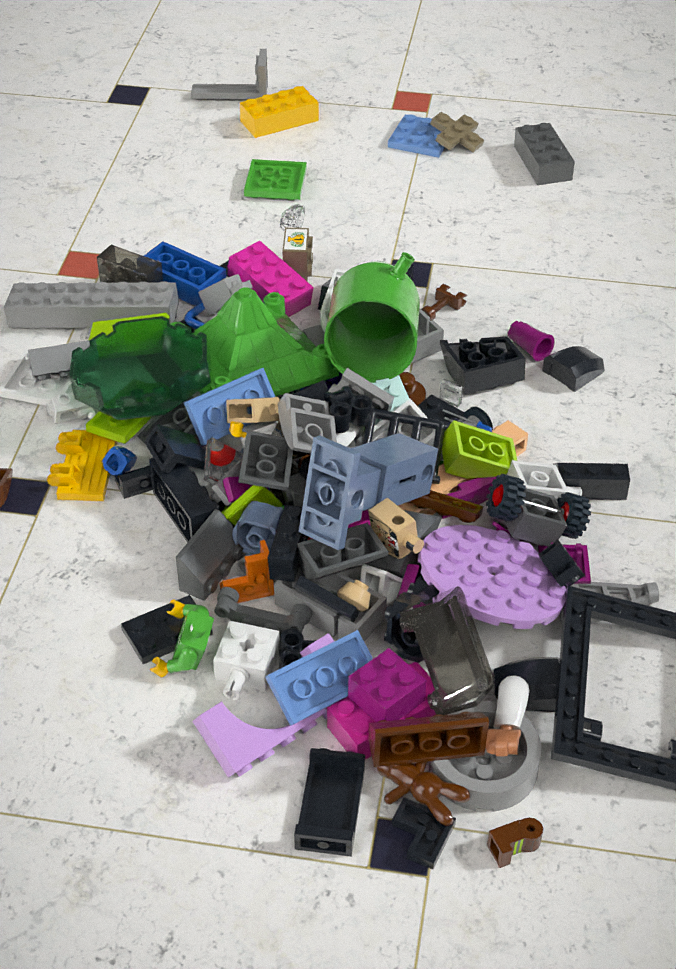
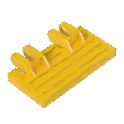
M72 430V432L60 433L58 437L59 443L56 444L55 450L60 454L66 455L64 463L52 464L50 466L51 474L47 478L49 485L58 487L56 492L57 500L104 501L110 473L104 469L102 460L112 447L117 446V441L98 436L86 430Z

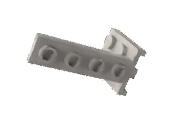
M260 49L259 55H256V84H193L191 99L238 100L255 99L266 95L268 88L267 49Z
M349 368L343 373L338 385L333 384L329 390L332 393L341 390L343 386H348L354 396H368L372 400L371 408L391 411L394 401L392 395ZM293 450L292 460L298 463L299 459L306 453Z

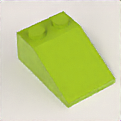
M453 420L444 433L442 455L445 472L463 478L507 475L511 461H518L512 438Z

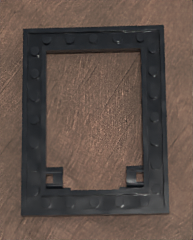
M568 586L565 591L551 759L676 790V740H670L668 750L671 751L669 758L602 742V721L584 717L591 618L676 639V613Z

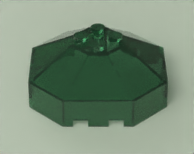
M164 316L119 321L112 325L113 332L107 336L106 333L101 332L89 340L90 346L85 350L78 347L72 351L69 378L74 398L117 420L165 415L211 383V356L207 335L199 332L196 336L192 334L190 327L180 323L173 326L170 324L169 319Z

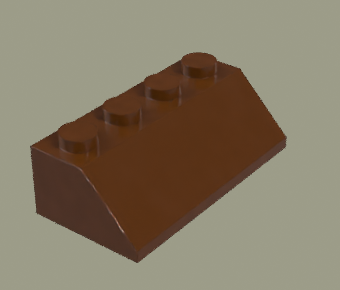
M461 712L451 715L438 714L431 717H409L402 720H381L369 723V745L373 767L484 756L489 719L481 712Z

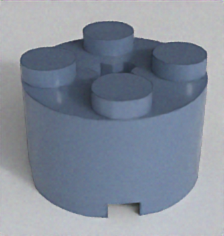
M252 501L245 508L233 529L232 536L235 544L238 545L239 543L244 548L243 552L246 555H254L260 553V541L265 540L270 552L283 508Z

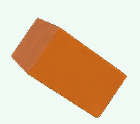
M265 540L260 541L259 554L245 556L246 576L223 580L219 583L220 590L223 587H230L239 593L240 597L237 603L274 595V582L269 576V550Z

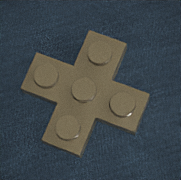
M440 112L431 120L430 125L441 131L435 141L448 150H451L457 144H461L474 153L484 143V139L479 137L478 134L473 133L479 123L465 114L455 121L449 115Z

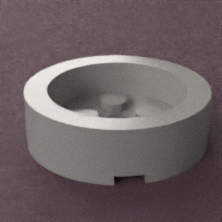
M470 701L449 709L443 715L459 714L461 712H481L489 719L488 729H495L494 721L497 702ZM523 716L520 726L521 736L519 737L518 755L496 756V754L488 753L485 748L484 756L428 761L429 772L436 774L443 782L463 786L469 791L470 800L465 803H459L447 798L463 808L476 811V808L493 809L494 812L513 807L529 795L535 786L538 776L541 741L533 724ZM477 758H490L491 763L480 765L476 760Z

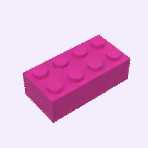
M260 240L229 256L227 275L231 277L239 274L242 282L250 280L253 287L251 289L257 293L262 302L269 293H279L285 298V314L288 317L311 305L314 287Z
M413 662L409 664L427 680L426 697L423 703L400 720L409 717L421 718L438 714L443 715L447 709L448 696L419 663ZM349 697L327 707V728L346 752L353 751L364 754L365 760L372 757L369 745V723L376 721Z

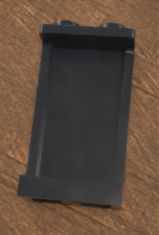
M156 424L144 442L162 472L170 473L176 463H181L217 473L220 480L235 465L233 461L226 466H216L210 463L211 450L218 452L223 449L220 442L213 441L201 446L198 436Z
M311 748L299 822L296 824L294 832L295 850L352 857L365 774V755L353 751L342 752L327 748Z

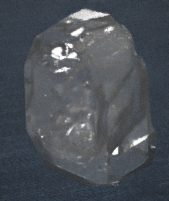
M295 204L286 209L280 218V228L284 231L285 227L301 228L305 217V206Z

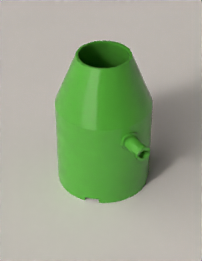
M402 252L395 266L378 260L357 265L346 271L336 282L331 296L324 344L331 363L342 374L349 368L369 382L376 383V380L386 378L390 380L398 376L411 364L417 349L420 299L415 284L406 274L411 264L415 261L410 254Z

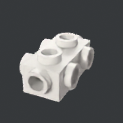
M84 387L76 392H63L55 397H51V402L46 403L48 415L53 416L55 424L77 418L84 419L89 417L92 419L98 413L102 399L99 391L96 392L94 388Z

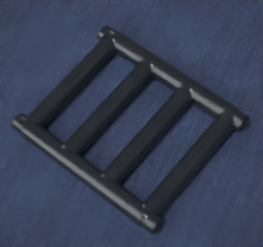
M371 408L370 422L365 425L361 445L372 442L376 418L390 421L387 437L397 434L399 422L413 425L411 438L420 441L422 427L436 429L433 447L438 448L432 483L439 484L440 476H438L441 451L444 433L449 427V423Z

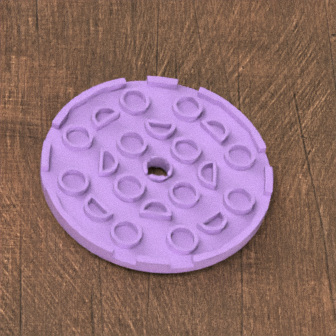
M472 525L442 527L434 530L424 539L423 549L418 554V562L422 566L420 572L427 584L434 585L440 591L438 596L445 602L477 620L496 626L500 622L512 624L514 629H532L534 624L541 623L547 625L554 621L565 604L566 587H560L552 573L540 559L539 552L533 549L530 543L516 540L506 531H495Z

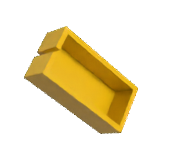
M296 86L293 89L281 90L278 93L266 94L262 97L247 99L239 103L240 121L255 138L319 121V102L310 95L304 86Z

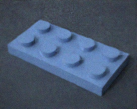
M260 368L183 403L201 446L230 434V423H227L226 400L275 397L264 368ZM252 406L247 407L248 414H252ZM242 423V424H244L243 427H245V426L250 425V424H252V423Z
M357 630L267 675L265 678L287 721L292 726L348 696V676L371 661L373 657Z

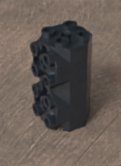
M422 574L417 578L416 583H411L408 591L400 593L394 604H389L385 611L387 629L384 634V642L396 647L397 650L395 652L400 658L417 663L435 654L468 617V615L438 596L440 591L434 585H428Z

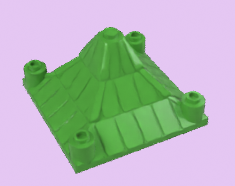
M244 287L235 292L225 302L216 317L196 329L195 333L188 334L186 325L180 322H172L165 329L166 341H164V349L200 394H204L260 368H264L275 397L339 376V370L331 363L325 344H320L316 347L298 326L291 321L285 314V298L277 292L269 293L262 302L254 290Z

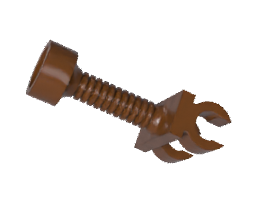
M442 284L436 289L435 300L438 302L431 307L428 305L424 306L421 310L432 321L436 318V313L446 305L458 311L460 307L466 304L467 301L463 298L468 295L458 292L455 296L447 291L451 288L450 286Z

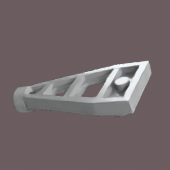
M603 582L571 585L608 596L611 593L626 594L629 601L644 605L659 601V589L656 582L642 585ZM563 606V608H562V610H561V612H560V614H559V615H560V618H561L562 624H563L564 606ZM591 618V624L601 621Z

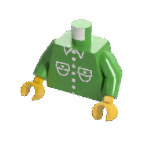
M174 599L170 601L174 608L172 611H167V613L179 619L184 617L173 658L165 662L161 658L155 657L152 662L156 666L150 668V671L160 677H164L168 672L197 669L205 652L214 618L209 616V611L205 606L185 605Z

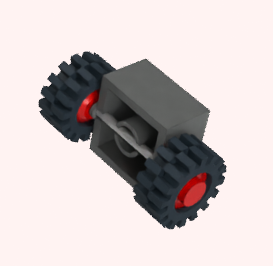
M500 474L496 476V479H493V486L489 487L490 493L486 497L488 498L486 502L488 508L486 510L489 516L505 520L511 537L516 540L530 541L539 546H550L551 542L554 543L561 536L578 539V536L581 537L583 535L582 530L586 531L587 527L585 525L586 523L589 524L590 519H588V516H591V511H589L591 504H589V499L586 497L565 492L561 494V498L558 497L556 502L552 495L527 489L524 485L525 482L520 478Z

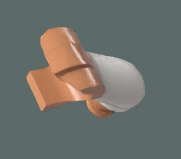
M508 676L499 685L494 721L495 729H488L486 751L490 754H496V756L518 755L519 737L521 736L520 726L529 695L527 682L519 676Z

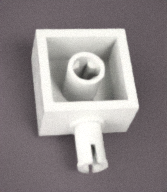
M511 461L507 475L523 480L527 489L552 495L556 502L558 497L561 498V494L565 492L582 496L581 487L565 485L556 465Z
M229 621L213 660L215 680L227 682L223 690L225 697L231 699L234 692L233 700L238 699L243 686L266 690L268 682L265 677L272 673L279 655V631Z

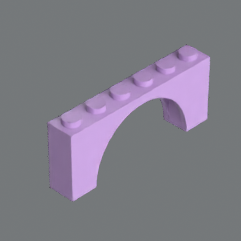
M328 633L307 646L300 654L302 657H305L333 643L334 640ZM221 701L193 720V723L226 775L230 777L237 773L240 777L253 768L250 764L257 758L261 762L275 753L272 749L279 743L282 747H285L296 739L294 733L300 729L305 733L316 726L317 722L315 719L321 715L326 719L327 707L292 726L263 729L241 721Z

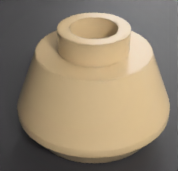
M357 579L354 583L349 581L337 591L339 598L357 607L358 611L364 612L369 608L371 596L367 591L369 586Z

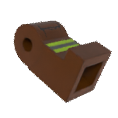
M529 817L489 830L487 847L499 868L510 865L511 858L515 854L523 851L533 852L537 850L541 844L543 825L539 820Z

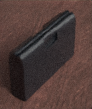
M299 577L294 586L299 593L337 613L340 617L342 616L353 623L355 622L359 614L357 607L307 578Z

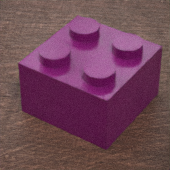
M388 648L348 676V697L376 722L381 720H400L425 701L427 680Z

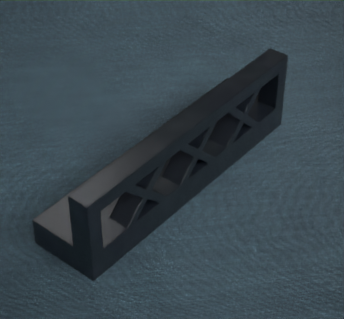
M150 465L114 476L124 499L153 490Z

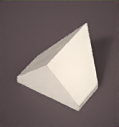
M364 564L361 569L360 581L375 592L387 597V606L389 604L392 605L397 599L403 579L387 571Z

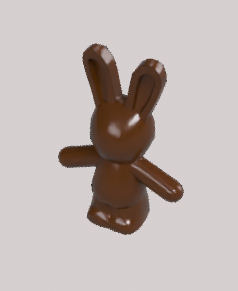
M427 762L377 767L380 776L399 785L385 795L384 801L386 804L391 805L411 792L415 800L420 804L427 805L435 818L444 826L452 825L454 820L451 811L439 800V797L444 796L459 803H465L470 800V793L465 787L443 782L433 772H425Z

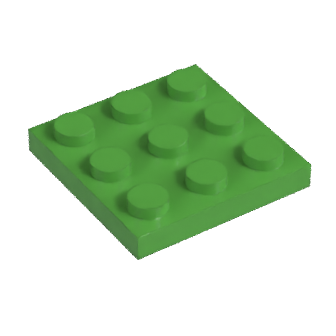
M252 159L244 188V196L300 200L307 162Z

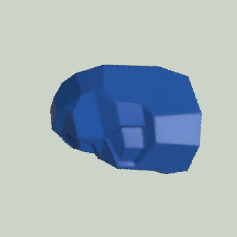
M114 446L108 451L102 462L106 471L114 476H118L130 471L134 467L137 456L125 447Z

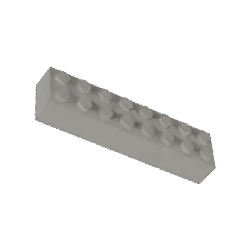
M20 282L13 284L4 305V311L9 328H92L93 322L167 313L170 316L168 323L170 325V323L174 322L179 300L176 283Z

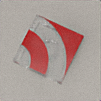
M213 437L208 439L203 480L214 485L242 459L243 454Z

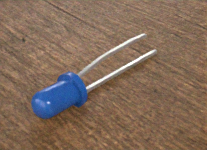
M443 409L446 413L476 424L477 428L492 432V428L482 424L481 421L476 423ZM446 417L444 418V419H446V420H449V421L453 422V420H451V419H449V418H446Z

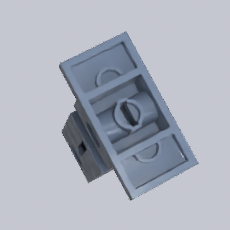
M400 433L353 448L346 447L322 436L313 437L299 532L336 550L345 548L348 525L361 520L362 511L373 508L386 498L398 506L430 494L438 448Z

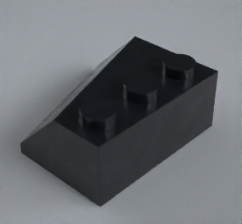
M508 336L481 338L479 342L459 339V343H448V340H440L448 373L465 395L525 380L526 358Z

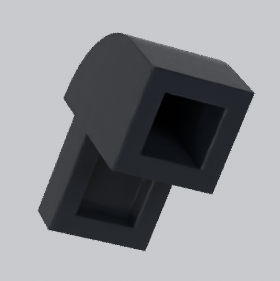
M556 540L538 554L560 587L565 586L567 589L568 586L573 585L585 576L559 540Z

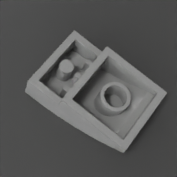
M287 393L283 395L278 402V413L284 438L291 450L311 454L313 437L322 436L337 442L334 416L329 414L328 402Z

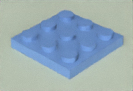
M412 114L404 115L388 140V148L438 158L445 147L435 141L441 131L430 125L432 119L416 117Z

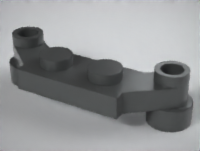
M223 587L217 597L218 603L214 609L215 614L221 618L279 631V638L282 632L287 629H297L302 633L304 626L309 623L312 616V610L304 604H295L290 615L240 605L237 603L240 597L239 593L230 587Z

